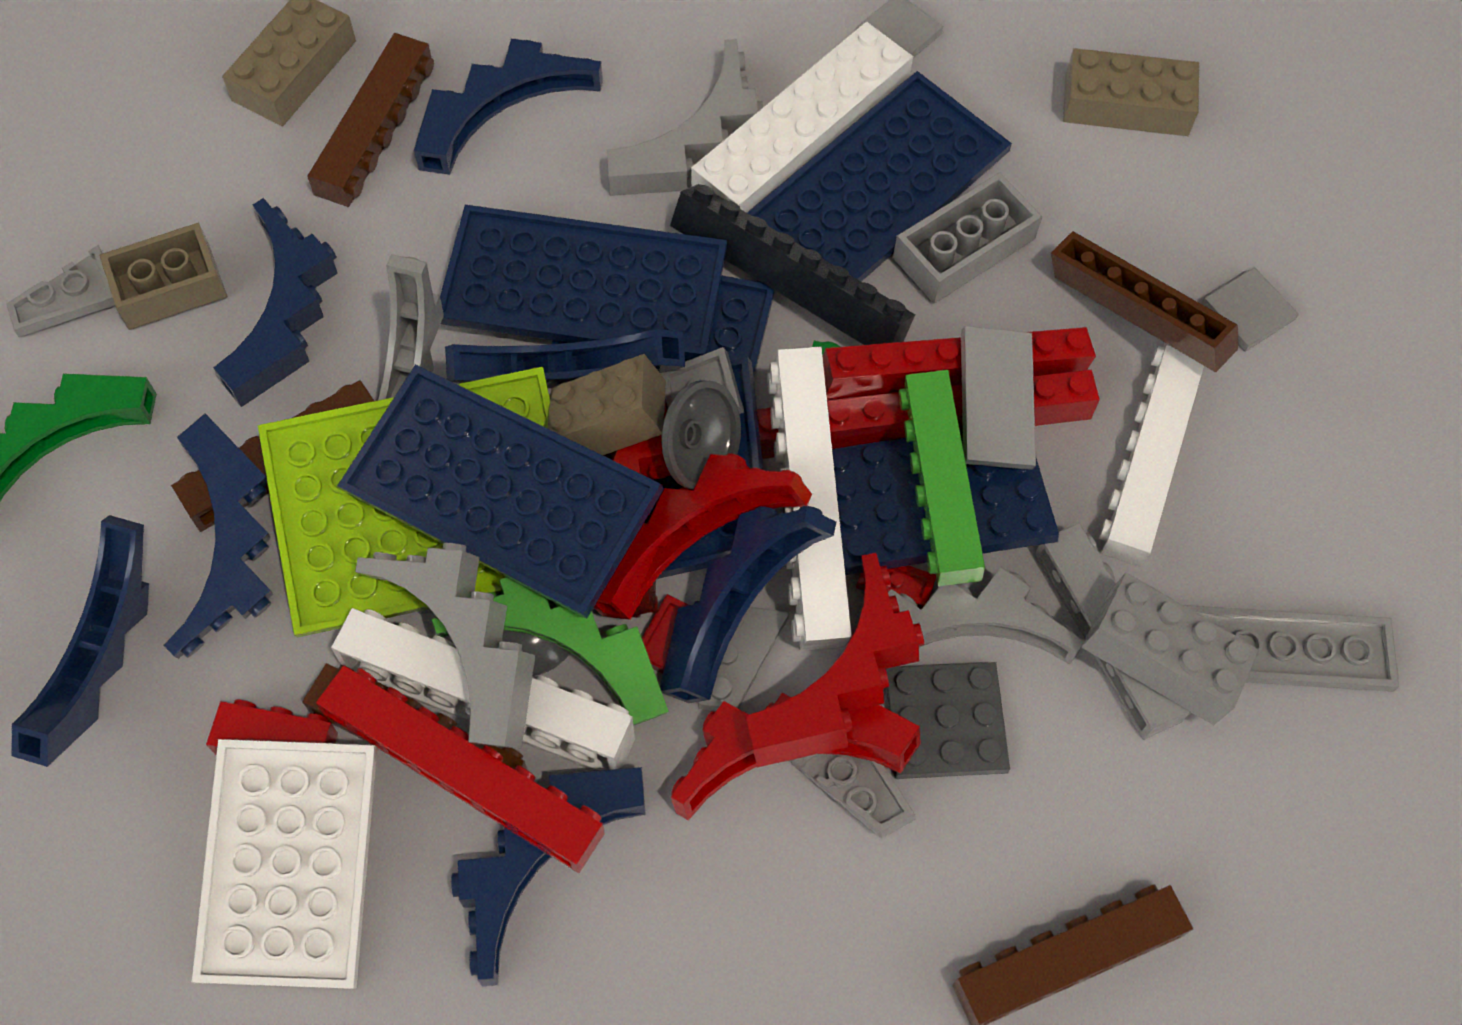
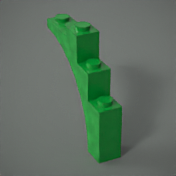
M63 373L61 384L54 393L55 404L13 402L11 414L5 420V433H0V502L23 473L45 455L67 442L99 430L123 425L151 424L157 393L147 377Z

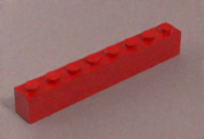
M1087 327L1027 332L1032 333L1033 376L1087 370L1096 357ZM961 337L825 348L822 356L827 400L897 393L899 389H904L905 375L948 370L951 386L962 385Z
M343 665L316 701L323 715L371 745L377 746L379 750L577 873L581 872L605 834L604 826L600 822L602 818L598 813L584 805L580 809L567 802L569 797L558 788L549 785L545 789L534 782L536 777L527 769L516 765L514 769L501 762L504 759L503 756L491 747L484 745L482 749L469 742V735L460 728L452 726L450 730L438 723L439 717L429 709L420 706L416 710L407 704V697L398 690L389 687L385 691L375 684L377 680L365 670L358 668L354 672Z

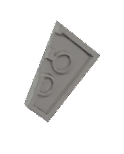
M99 245L89 250L90 256L76 265L70 262L62 268L63 273L49 282L41 281L6 303L13 329L18 337L115 306L99 256L103 254Z
M749 607L727 647L717 673L711 699L700 701L699 709L716 711L723 701L739 709L766 656L768 657L777 636L781 629L784 628L789 618L788 612Z
M815 754L791 760L793 766L881 838L915 820L913 810L886 768L881 764L847 755Z

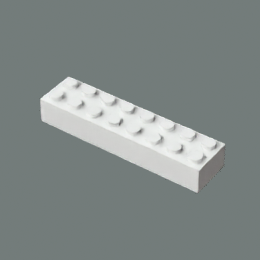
M866 21L691 167L692 187L697 184L706 185L712 188L716 195L737 203L741 210L747 213L908 79L911 73L913 56Z
M810 347L777 350L775 362H770V373H767L768 393L775 394V397H773V407H771L772 429L778 428L779 431L776 434L777 442H774L775 463H782L780 472L782 470H790L802 478L803 483L812 493L807 506L820 509L822 515L836 521L834 536L811 545L785 565L786 570L792 569L793 574L788 584L789 605H796V614H794V620H791L793 642L799 641L800 651L840 648L846 645L852 635L822 348ZM783 507V512L781 513L799 510L800 507Z
M353 608L351 609L331 647L341 665H345L354 671L361 668L371 674L377 682L388 688L392 687L398 690L405 697L412 698L417 702L470 722L471 709L467 678L457 648H454V644L451 641L440 636H434L433 639L423 636L417 628L407 623L400 622L397 626L387 622L383 615L373 610L366 609L365 612H361ZM538 676L537 679L532 678L523 743L594 771L622 769L635 741L633 717L628 715L629 711L614 703H608L607 706L594 702L593 697L586 692L577 689L568 692L558 688V684L555 681L544 676Z

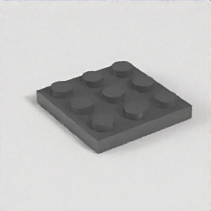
M996 662L904 666L886 669L889 681V688H886L889 710L920 726L921 744L902 773L895 771L896 779L1008 774L1010 763Z

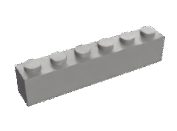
M1078 523L1059 531L1058 542L1039 545L1035 554L1084 639H1086L1108 592L1116 583L1114 582L1115 577L1111 567L1107 563H1103L1098 555L1093 537L1090 533H1085L1081 524ZM1095 656L1143 740L1182 723L1189 715L1190 711Z

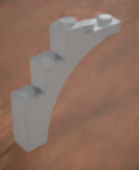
M737 39L724 40V62L719 80L710 97L694 115L677 128L656 139L634 146L607 150L610 196L675 192L687 189V178L691 177L692 164L699 162L763 108V101H757L756 89H748L747 77H741V71H745L744 52H738Z
M391 254L386 265L390 287V330L385 370L378 400L395 397L415 364L430 372L434 371L430 348L444 314L440 295L432 292L427 262L420 261L414 257H402Z
M444 543L443 549L428 548L426 557L407 555L406 561L396 560V555L374 552L373 558L358 557L356 573L389 581L407 589L424 602L445 626L459 652L467 678L471 709L469 742L522 749L535 655L523 652L522 644L502 641L507 605L493 601V594L475 592L480 557L467 553V546L455 543Z
M1002 567L977 599L972 596L971 591L963 584L940 586L921 610L908 595L903 593L899 595L892 589L888 592L889 597L896 596L900 612L909 610L913 624L920 623L925 643L923 646L932 642L960 636H993L1017 640L1043 649L1064 662L1071 664L1084 643V640L1080 638L1074 628L1058 623L1049 616L1042 606L1026 601L1031 587L1026 584V581L1019 574L1011 571L1008 572ZM846 645V646L844 647V649L840 652L839 657L843 654V652H844V650L846 649L847 645Z

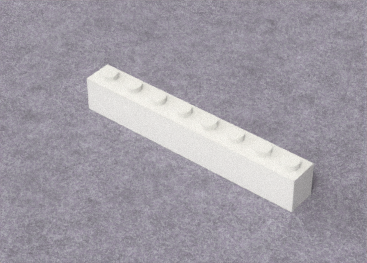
M1165 342L1163 347L1157 346L1151 362V365L1156 366L1155 374L1149 373L1143 393L1148 394L1146 403L1140 402L1134 421L1140 424L1137 431H1131L1125 449L1131 451L1129 461L1123 459L1117 475V479L1122 480L1120 490L1114 489L1109 501L1108 509L1113 510L1111 520L1105 519L1099 535V539L1104 540L1101 554L1140 567L1144 565L1152 550L1204 365Z

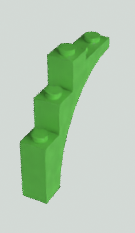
M506 576L499 580L502 595L496 597L495 592H489V594L494 595L493 601L507 605L504 624L505 631L526 633L552 642L578 657L603 680L618 700L620 706L629 711L628 715L633 717V726L669 712L637 626L628 629L627 624L616 626L605 631L607 637L602 639L592 611L586 619L555 603L556 608L550 609L546 597ZM438 618L432 619L437 636H449L442 622Z

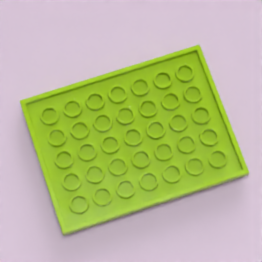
M543 367L457 384L548 429L550 397ZM394 397L258 425L294 636L297 638L342 628L352 608L361 612H365L366 609L373 610L385 618L430 609L407 589L395 583L356 573L358 557L373 558L374 552L396 555V560L406 561L407 555L426 557L428 548L443 549V543L343 492L337 486ZM479 563L475 592H495V594H501L502 590L499 580L505 578V576Z

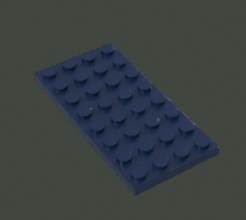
M916 71L747 213L765 220L769 227L779 233L790 235L793 237L794 242L806 249L818 252L824 260L834 266L845 268L849 275L862 282L894 253L897 235L954 201L1010 151L1012 143L924 75Z
M465 204L440 295L444 314L441 324L570 343L615 338L654 329L682 331L685 359L691 360L708 352L726 256L727 240Z
M416 364L337 485L343 492L443 544L455 543L467 546L466 552L480 557L479 563L586 619L664 490L660 483Z

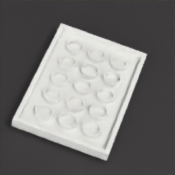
M218 739L191 983L357 988L377 746Z

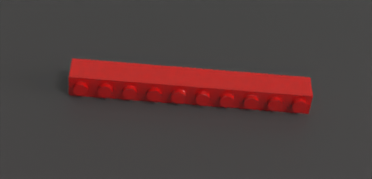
M1092 369L1033 376L1035 426L1089 420L1092 418L1100 400ZM962 385L951 386L959 429H963ZM899 392L827 401L832 449L906 438L904 421L909 420L907 410H901ZM771 407L757 409L762 459L774 458V442H777L776 434L779 431L778 428L772 429Z

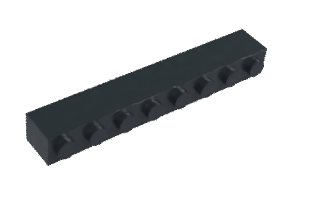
M697 184L680 192L670 223L671 227L685 235L727 240L726 261L863 345L904 342L915 314L907 310L903 303L887 298L877 292L873 285L857 280L849 275L845 268L834 266L824 260L818 252L804 248L794 242L793 237L790 235L779 233L769 227L765 220L751 216L741 210L737 203L721 198L714 193L712 188L706 185Z

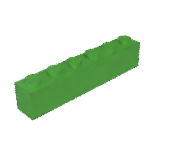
M948 370L905 375L904 389H899V402L901 410H907L909 420L904 421L906 441H913L914 452L910 453L911 472L919 476L920 485H915L917 506H924L926 518L921 519L923 540H930L932 552H927L929 574H936L938 586L982 581L985 564Z

